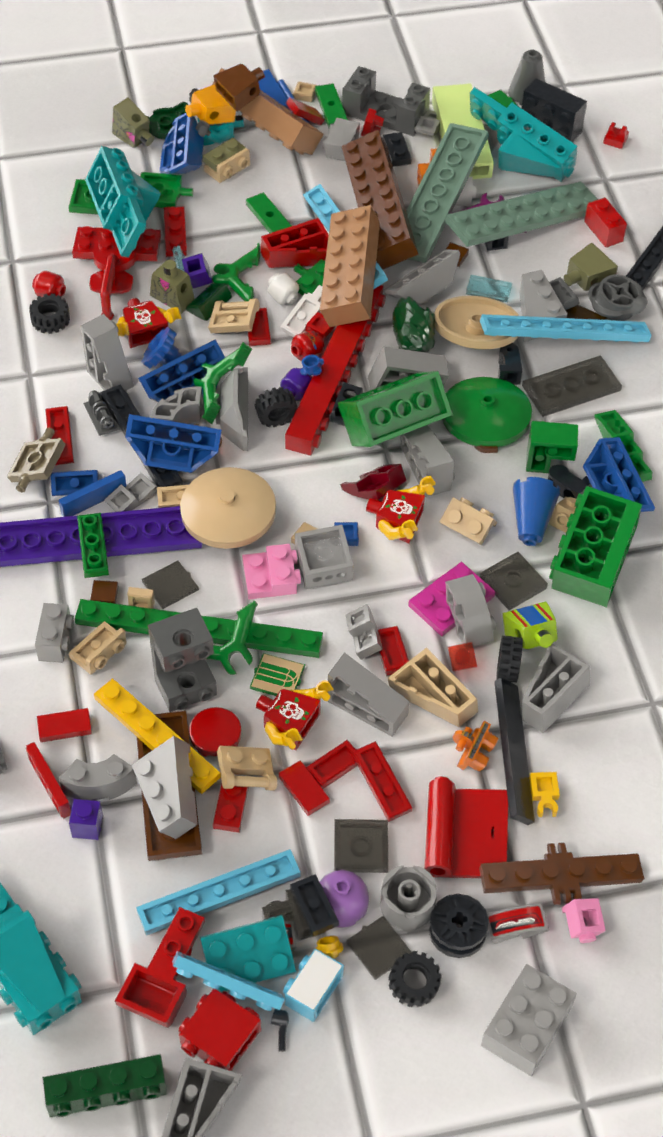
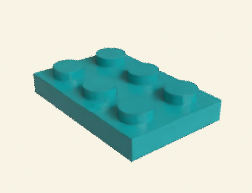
M282 915L200 937L206 963L253 983L296 972ZM219 986V989L216 990L222 992L228 991L229 989Z

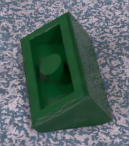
M211 283L185 309L198 318L207 321L212 316L215 302L224 301V303H227L232 298V294L226 284Z

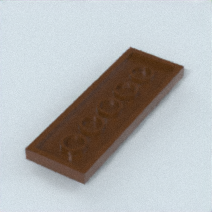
M186 711L154 714L180 738L190 744ZM137 737L138 758L141 759L152 750ZM191 785L192 791L195 793V788ZM142 792L148 861L202 855L196 794L197 825L175 839L159 832Z

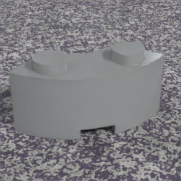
M202 387L179 389L174 391V395L164 400L162 398L154 407L150 418L185 424L200 422L203 408Z
M473 574L446 581V602L454 618L457 636L464 646L470 648L494 641L493 630H496V623L493 616H490L485 600L486 592L482 582L478 583Z
M115 754L107 760L98 763H85L76 759L59 777L63 793L73 799L96 800L108 797L109 800L126 793L137 784L132 766Z

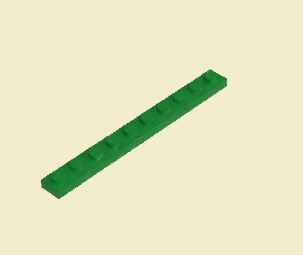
M80 599L75 615V624L98 627L105 621L115 630L122 628L126 632L149 635V624L180 614V612ZM202 616L213 638V644L225 645L231 641L235 629L232 623L236 620ZM252 622L245 645L249 649L319 658L323 632Z

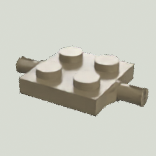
M46 428L40 439L24 442L7 475L12 483L19 482L16 486L17 491L25 492L29 482L49 479L66 445L61 438L52 439L55 434L52 428Z

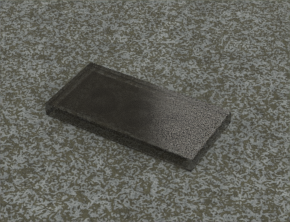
M601 355L522 382V387L542 417L619 392L622 389L621 383Z

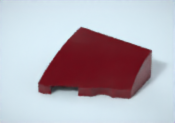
M389 464L360 475V480L357 482H344L340 485L343 491L353 496L379 500L385 496L388 490H394L407 480L401 464Z

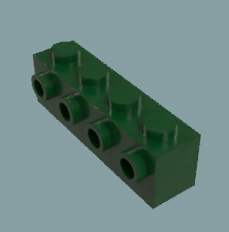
M161 1054L42 1077L45 1105L50 1118L65 1117L81 1111H96L102 1107L126 1105L132 1101L151 1100L167 1095Z

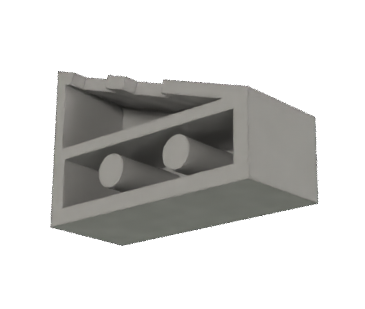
M345 652L329 672L328 682L334 690L328 691L331 696L328 702L393 737L408 715L409 701Z
M185 1058L162 1137H203L238 1086L242 1074Z

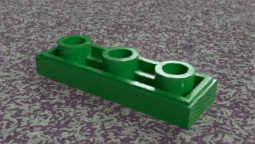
M334 83L315 86V93L328 128L331 124L335 123L336 118L348 120Z
M264 192L246 199L247 207L269 233L292 226Z
M101 513L78 515L84 577L91 578L109 575Z

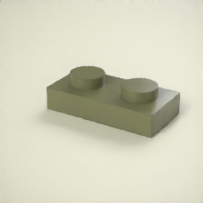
M231 138L204 154L203 162L217 172L216 167L218 164L246 147L236 139Z

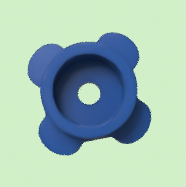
M316 355L304 357L302 360L303 368L300 369L301 375L305 376L308 374L313 376L321 374V366L324 364V360Z

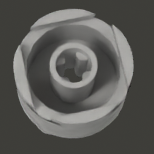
M403 865L392 869L385 876L381 889L380 908L385 919L393 926L405 932H412L428 923L437 898L434 878L428 871L419 866L404 867Z

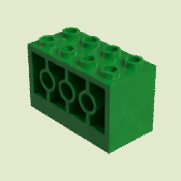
M439 371L417 372L338 402L352 446L371 447L453 415Z
M586 486L584 493H579L577 496L574 514L570 515L566 527L568 529L566 535H562L558 546V555H555L552 560L549 579L552 580L551 589L607 608L637 529L642 504Z

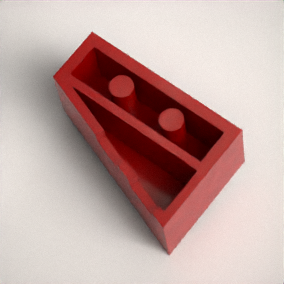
M316 218L261 236L260 253L269 268L295 267L297 264L301 266H314L321 259L326 261L329 234L320 219Z

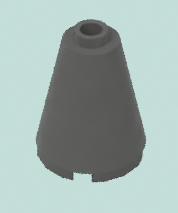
M532 49L524 52L509 86L508 96L512 97L513 101L520 102V106H522L524 90L536 78L546 82L543 58L537 50Z

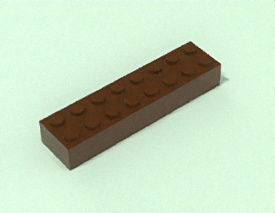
M379 130L368 133L359 139L341 146L358 207L371 205L380 222L376 262L381 269L384 270L419 255L388 148Z

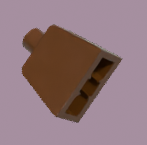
M239 64L213 75L216 91L236 111H239L260 94L259 81L264 79L265 75L260 67L250 71L244 64Z

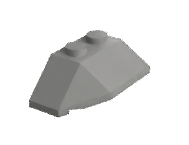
M445 249L439 255L384 290L385 294L398 299L402 297L406 299L410 296L418 305L428 303L432 296L444 292L445 288L452 284L460 257L459 250Z
M248 367L233 369L221 383L220 394L217 399V404L221 406V409L216 416V424H220L223 436L241 450L248 451Z

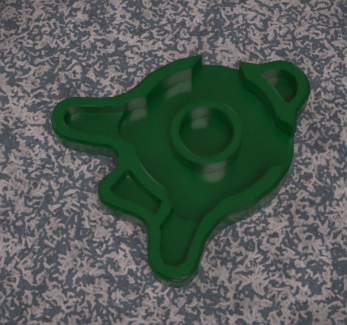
M181 102L174 107L153 110V115L147 116L150 121L149 133L155 138L166 139L168 132L173 127L174 119L185 114V107L189 104Z

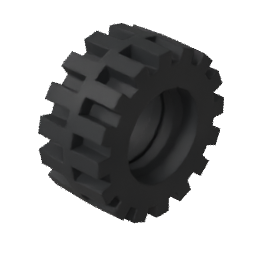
M43 294L44 297L38 296L37 300H33L29 306L32 326L37 331L41 330V333L44 334L46 331H48V334H52V331L57 333L59 329H65V325L68 326L70 320L66 300L62 299L59 295L55 297V294L50 296ZM48 312H55L53 315H44Z
M275 387L271 391H264L265 394H260L259 399L256 398L254 407L261 424L266 425V427H271L272 425L274 428L277 425L283 426L285 422H291V418L293 419L298 408L293 393L288 388L283 389V387H279L276 389Z
M502 635L496 679L503 678L509 682L517 683L521 665L523 638Z
M412 951L411 954L408 952L404 953L402 957L395 961L389 974V989L393 990V997H398L401 1004L404 1002L408 1003V1007H413V1005L421 1007L424 1003L428 1004L435 997L441 984L442 976L439 973V965H435V960L432 957L428 959L426 957L427 954L423 952L421 955L418 954V951ZM409 969L422 972L426 977L425 987L418 990L410 988L404 982V973Z

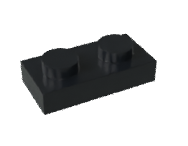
M403 133L384 134L383 140L388 148L393 167L411 165L412 158Z
M316 874L290 884V890L313 937L339 926V920Z

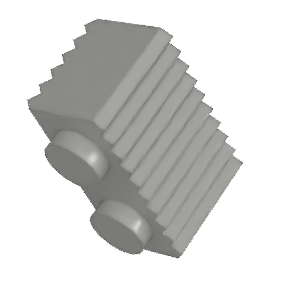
M336 118L335 123L329 127L328 137L325 136L323 140L325 156L337 158L338 160L341 159L342 161L345 160L341 146L358 139L360 123Z

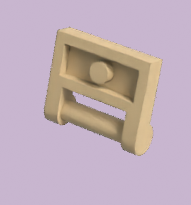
M254 298L249 301L227 303L216 301L208 329L211 333L252 331L255 315L260 307L259 300Z
M220 746L218 748L217 756L223 788L232 789L234 786L264 787L266 790H276L277 777L273 772L269 748ZM234 774H239V775H259V776H263V777L234 776Z

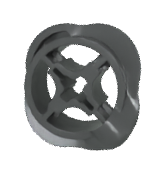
M623 275L607 276L601 282L592 285L588 292L594 311L614 321L630 319L633 315L641 313L648 303L642 287L637 282Z

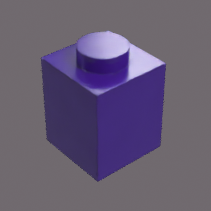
M202 253L182 259L184 272L190 276L192 289L213 283L209 264Z
M73 799L69 819L72 838L99 840L103 820L101 802Z

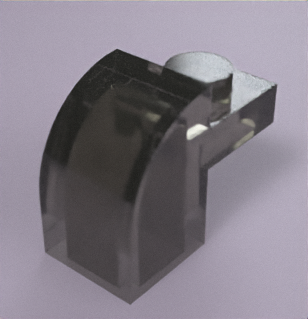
M290 889L285 890L286 901L276 900L262 907V920L282 915L284 921L293 922L298 941L313 937Z

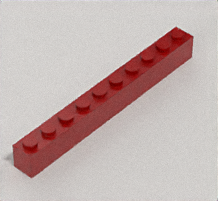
M384 285L373 289L370 319L336 327L322 356L324 364L321 366L322 373L313 375L286 431L285 449L311 456L314 449L319 448L322 431L326 432L328 428L329 416L344 382H349L352 367L355 368L358 362V353L363 352L365 338L370 337L372 323L377 322L379 308H383L386 295H383Z

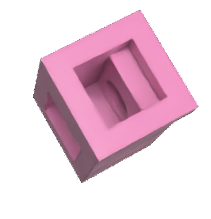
M599 898L574 899L562 907V912L566 913L571 938H579L580 943L593 942L596 940V936L606 931Z

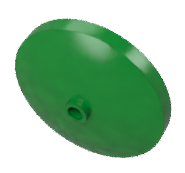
M493 377L469 378L455 384L446 393L453 415L442 419V421L454 437L467 444L477 447L480 445L498 447L509 445L520 439L530 426L532 407L528 397L520 388L505 380Z

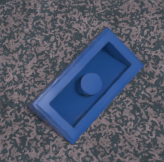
M98 470L52 472V496L69 495L98 481L99 472Z

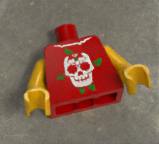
M133 298L128 301V307H124L123 316L119 318L116 325L118 327V335H127L129 347L134 348L150 343L162 329L165 330L168 327V323H173L176 319H182L178 307H173L166 311L157 307L153 301L141 303L138 298Z
M426 476L420 481L419 485L397 491L388 490L383 501L370 498L366 506V512L376 514V528L389 540L400 539L410 544L414 532L418 530L417 525L424 511V494L426 492L427 495H432L435 490L433 486L436 485V482L431 476Z
M321 681L315 688L281 689L274 700L265 695L259 697L256 708L265 712L264 728L272 744L289 746L291 750L298 749L320 715V699L328 701L331 697L328 691H333L334 688L328 681Z

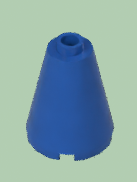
M527 477V480L524 482H520V479L513 483L518 538L527 546H535L543 540L559 498L560 487H554L551 480L541 477Z

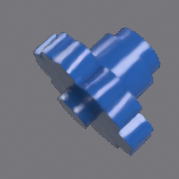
M167 327L165 330L162 329L151 340L141 361L146 367L151 369L159 362L165 365L182 356L179 348L173 345L175 342L174 338L177 335L175 331Z

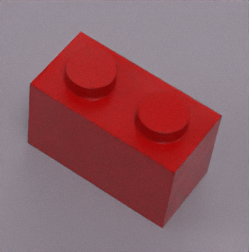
M606 197L588 203L584 222L604 247L607 248L623 242L627 222Z

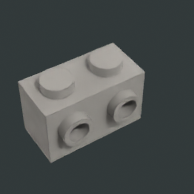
M43 603L35 641L38 661L64 662L65 652L69 650L70 646L69 632L74 626V615H70L69 605Z

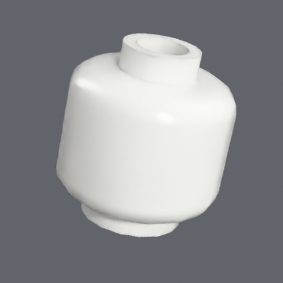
M276 273L267 283L268 293L280 305L287 302L292 304L299 296L297 294L299 291L298 283L287 273Z

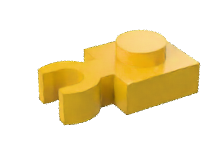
M557 772L530 773L532 801H540L537 807L538 817L543 816L544 808L551 809L552 816L556 817L558 805L554 800H559L560 796Z

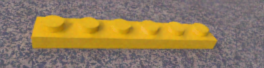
M113 678L94 693V699L151 750H154L173 736L183 740ZM190 746L191 752L188 753L189 767L193 771L191 785L199 793L203 794L221 778V775L214 766Z

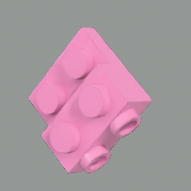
M290 544L266 546V552L242 555L248 599L297 594V584H301L299 569L294 570V564H297L296 550H291Z

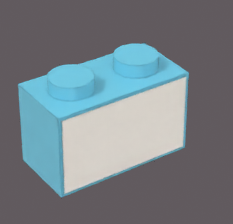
M316 948L310 956L305 955L298 967L300 972L295 979L290 978L283 990L285 1005L312 1022L316 1020L344 975L343 964Z

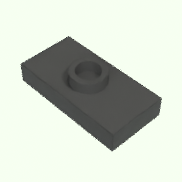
M561 277L549 282L565 310L580 304L579 298Z

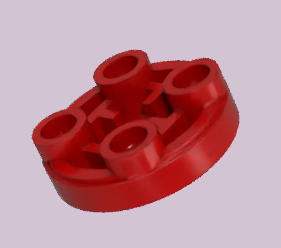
M212 707L202 710L191 721L189 728L191 743L203 757L217 756V750L220 746L238 747L241 739L240 721L233 712L225 708Z

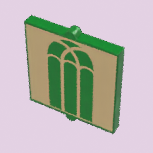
M263 653L258 667L254 668L255 675L250 684V689L277 696L281 689L296 690L297 686L301 685L300 678L305 664Z

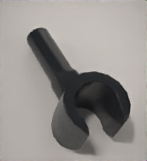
M274 1009L271 1024L280 1026L278 1031V1051L285 1052L286 1028L289 1023L288 1013L285 1010Z

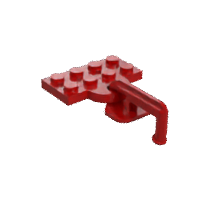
M90 226L77 228L72 250L73 259H94V264L98 269H101L91 275L89 282L90 289L93 292L100 293L101 315L104 314L109 320H112L114 313L111 310V293H127L132 289L133 276L125 270L134 266L136 261H157L161 230L145 229L137 241L135 250H132L129 258L120 255L110 230Z

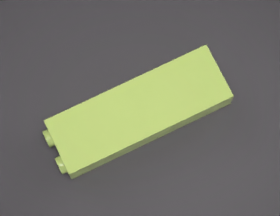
M471 84L433 87L432 106L436 112V119L440 120L439 132L441 140L450 123L484 130L482 119L477 120L470 112V92L473 89ZM488 140L469 176L473 177V179L492 178L494 161Z

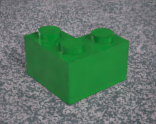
M532 421L526 453V472L549 474L551 459L575 461L578 448V425Z

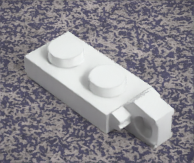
M321 285L316 288L313 294L308 292L307 295H303L282 323L281 330L292 337L305 332V325L317 312L320 313Z

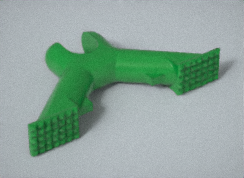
M257 243L256 248L232 264H216L214 271L217 274L212 276L213 283H224L230 286L243 301L254 299V288L252 286L249 287V284H245L239 278V274L247 268L259 265L260 244Z
M242 342L240 348L217 364H202L201 368L207 371L206 376L203 379L194 378V385L203 389L204 415L202 418L210 424H213L221 409V406L217 404L219 394L216 392V386L221 377L229 371H233L238 365L243 367L252 351V348Z
M254 600L245 608L242 607V609L237 611L238 619L232 623L235 629L231 641L223 646L213 645L214 654L206 658L207 660L220 661L226 672L230 675L237 674L230 663V658L233 654L241 653L249 665L253 661V657L245 643L256 607L258 606V603Z

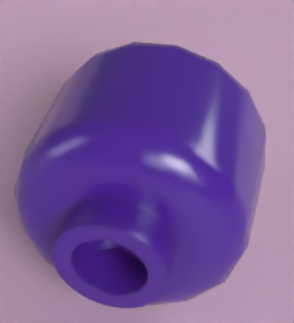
M292 368L280 382V387H283V389L288 388L293 393L296 401L302 400L312 379L311 375H301L300 369L302 368Z

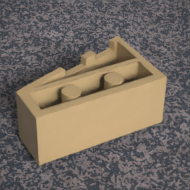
M427 647L388 678L389 686L404 696L409 702L457 727L462 726L478 713L477 698Z

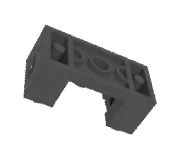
M358 66L342 89V106L346 116L365 121L369 108L377 110L376 115L384 118L382 127L414 136L416 133L415 127L420 117L424 116L429 110L431 88L412 82L404 99L376 91V71Z
M196 607L149 624L148 630L155 682L169 712L183 710L191 704L207 701L217 695L216 680L205 660L209 655L214 654L213 638L198 608Z

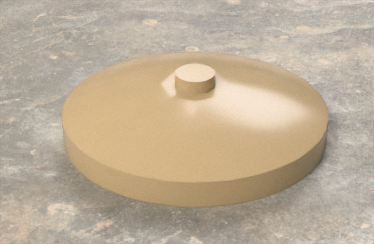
M459 296L445 300L435 309L436 331L442 337L457 345L474 349H495L507 346L518 338V336H490L484 334L480 324L482 314L519 316L514 309L500 301L481 296Z
M226 467L208 471L194 479L182 495L180 510L183 524L192 537L211 547L229 549L251 544L270 529L276 515V501L272 488L262 477L249 470Z

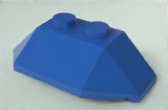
M185 113L174 119L173 127L168 132L162 145L160 173L186 174L202 166L204 138L199 135V130L196 129L198 123L195 116L188 117Z
M215 339L138 379L149 399L159 402L162 398L165 400L174 395L176 390L196 387L194 385V378L203 379L207 374V371L201 368L202 364L209 363L215 365L224 359L225 356Z
M129 414L125 438L145 466L192 473L218 454L222 430Z
M620 437L599 438L583 465L592 487L642 504L641 512L654 511L655 506Z

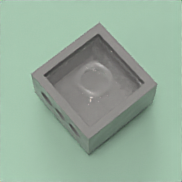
M343 525L295 533V550L305 589L353 580V562Z

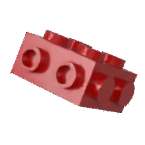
M213 988L209 995L204 994L200 998L196 1006L197 1010L193 1016L185 1018L180 1025L178 1031L180 1032L181 1049L193 1058L197 1055L205 1061V1064L232 1071L261 1031V1019H259L258 1013L252 1008L245 1007L244 1009L237 1004L236 999L228 992L222 991L221 993Z

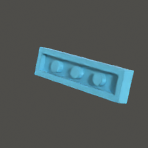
M179 951L176 952L172 961L173 966L177 968L176 972L187 978H192L193 975L204 979L203 984L214 989H219V986L225 987L230 990V995L241 1000H245L246 997L256 1000L255 1005L267 1011H271L272 1008L280 1010L284 1002L282 994Z

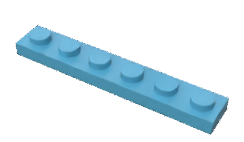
M289 849L136 907L147 936L168 928L179 907L202 915L301 877V872Z

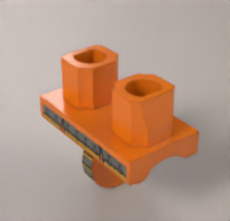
M484 721L481 727L474 729V731L470 727H466L464 731H455L453 740L457 743L456 750L462 752L465 748L457 767L464 770L469 766L479 772L486 767L489 757L479 752V749L482 747L490 752L496 746L499 739L488 731L491 724Z

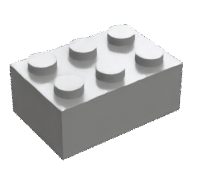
M526 964L484 1032L481 1046L532 1076L572 1008L577 993Z

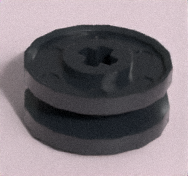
M453 894L445 896L436 903L431 913L429 926L431 942L438 951L449 957L464 958L475 954L481 949L486 940L489 923L486 909L478 900L469 895Z

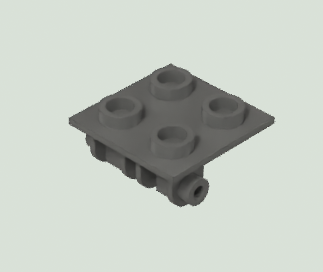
M96 390L91 391L88 397L89 401L83 404L98 435L101 436L119 430L120 427L111 415L106 403L102 400L101 393Z

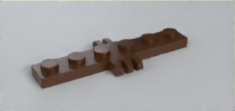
M564 842L558 843V853H556L555 844L548 843V853L544 854V860L482 863L479 867L484 894L550 889L554 905L561 904L560 894H562L564 904L572 901L571 894H573V899H582L580 887L642 883L644 880L638 853L573 858L572 852H567Z

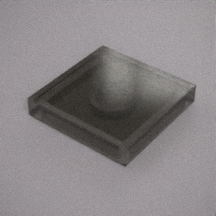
M518 551L482 571L479 576L495 591V596L508 610L547 589L548 583Z
M334 819V871L388 873V820Z

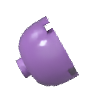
M339 870L333 871L321 879L320 884L339 920V926L337 927H351L362 916L366 915L369 895L367 886L361 877L350 871Z

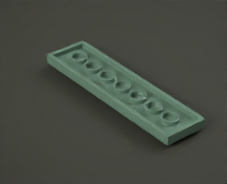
M453 123L449 124L406 210L419 255L409 258L410 260L423 263L429 260L446 225V215L452 213L489 137L488 131Z
M580 181L447 214L445 222L466 247L584 217L587 204L598 199Z

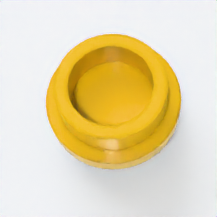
M325 936L317 941L316 949L334 959L343 951V944L337 936Z

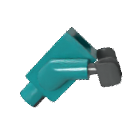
M193 88V89L191 90V92L189 93V95H190V98H189L190 103H191V101H192V94H193L195 91H198V89H196V88ZM236 115L234 122L210 125L197 117L198 124L196 129L199 130V135L204 138L203 146L216 143L222 144L234 138V128L244 127V119L241 115Z

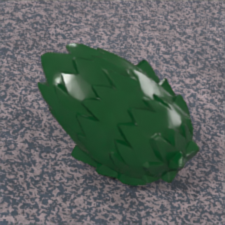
M410 296L406 299L400 298L392 315L393 332L399 345L398 348L428 353L435 345V314L431 312L429 307H426V310L420 307Z

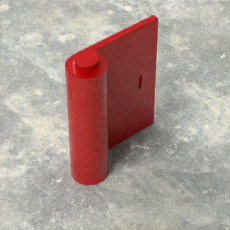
M444 776L436 777L430 781L424 869L432 877L481 878L479 867L482 863L507 862V790L456 789L454 782Z

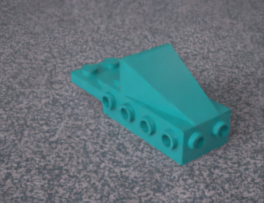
M476 87L471 90L470 112L472 116L477 120L482 119L490 129L497 130V140L501 144V147L498 149L499 169L549 176L559 182H562L565 177L569 178L576 165L577 145L514 103H511L506 108Z
M101 146L85 181L103 228L112 232L120 255L129 258L132 250H135L141 233H144L146 222L161 194L131 170L122 150Z
M0 883V996L7 1006L13 1005L16 1010L13 1014L22 1028L27 1026L34 1036L82 1003L79 989L82 986L73 973L68 975L64 970L66 964L58 952L53 954L49 949L51 943L43 931L38 932L35 925L36 922L28 910L23 912Z

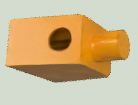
M215 84L195 91L192 94L191 104L185 107L188 117L197 116L209 125L235 121L236 110L216 91Z

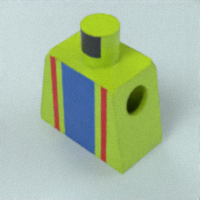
M546 601L502 613L505 636L523 638V649H531L538 646L547 648L558 639L556 619Z

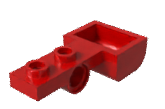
M179 907L148 968L134 963L115 999L116 1005L169 1028L187 995L186 985L176 981L178 973L172 961L177 951L191 956L192 947L205 923V917Z

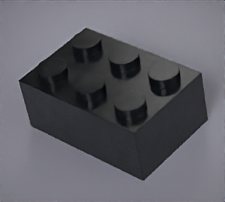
M536 78L524 90L521 109L573 143L582 133L587 101Z

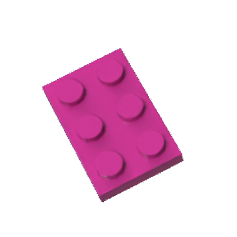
M461 561L411 598L408 606L440 636H443L455 627L451 609L446 602V581L473 574L478 583L482 582L484 585L486 603L495 597V591Z

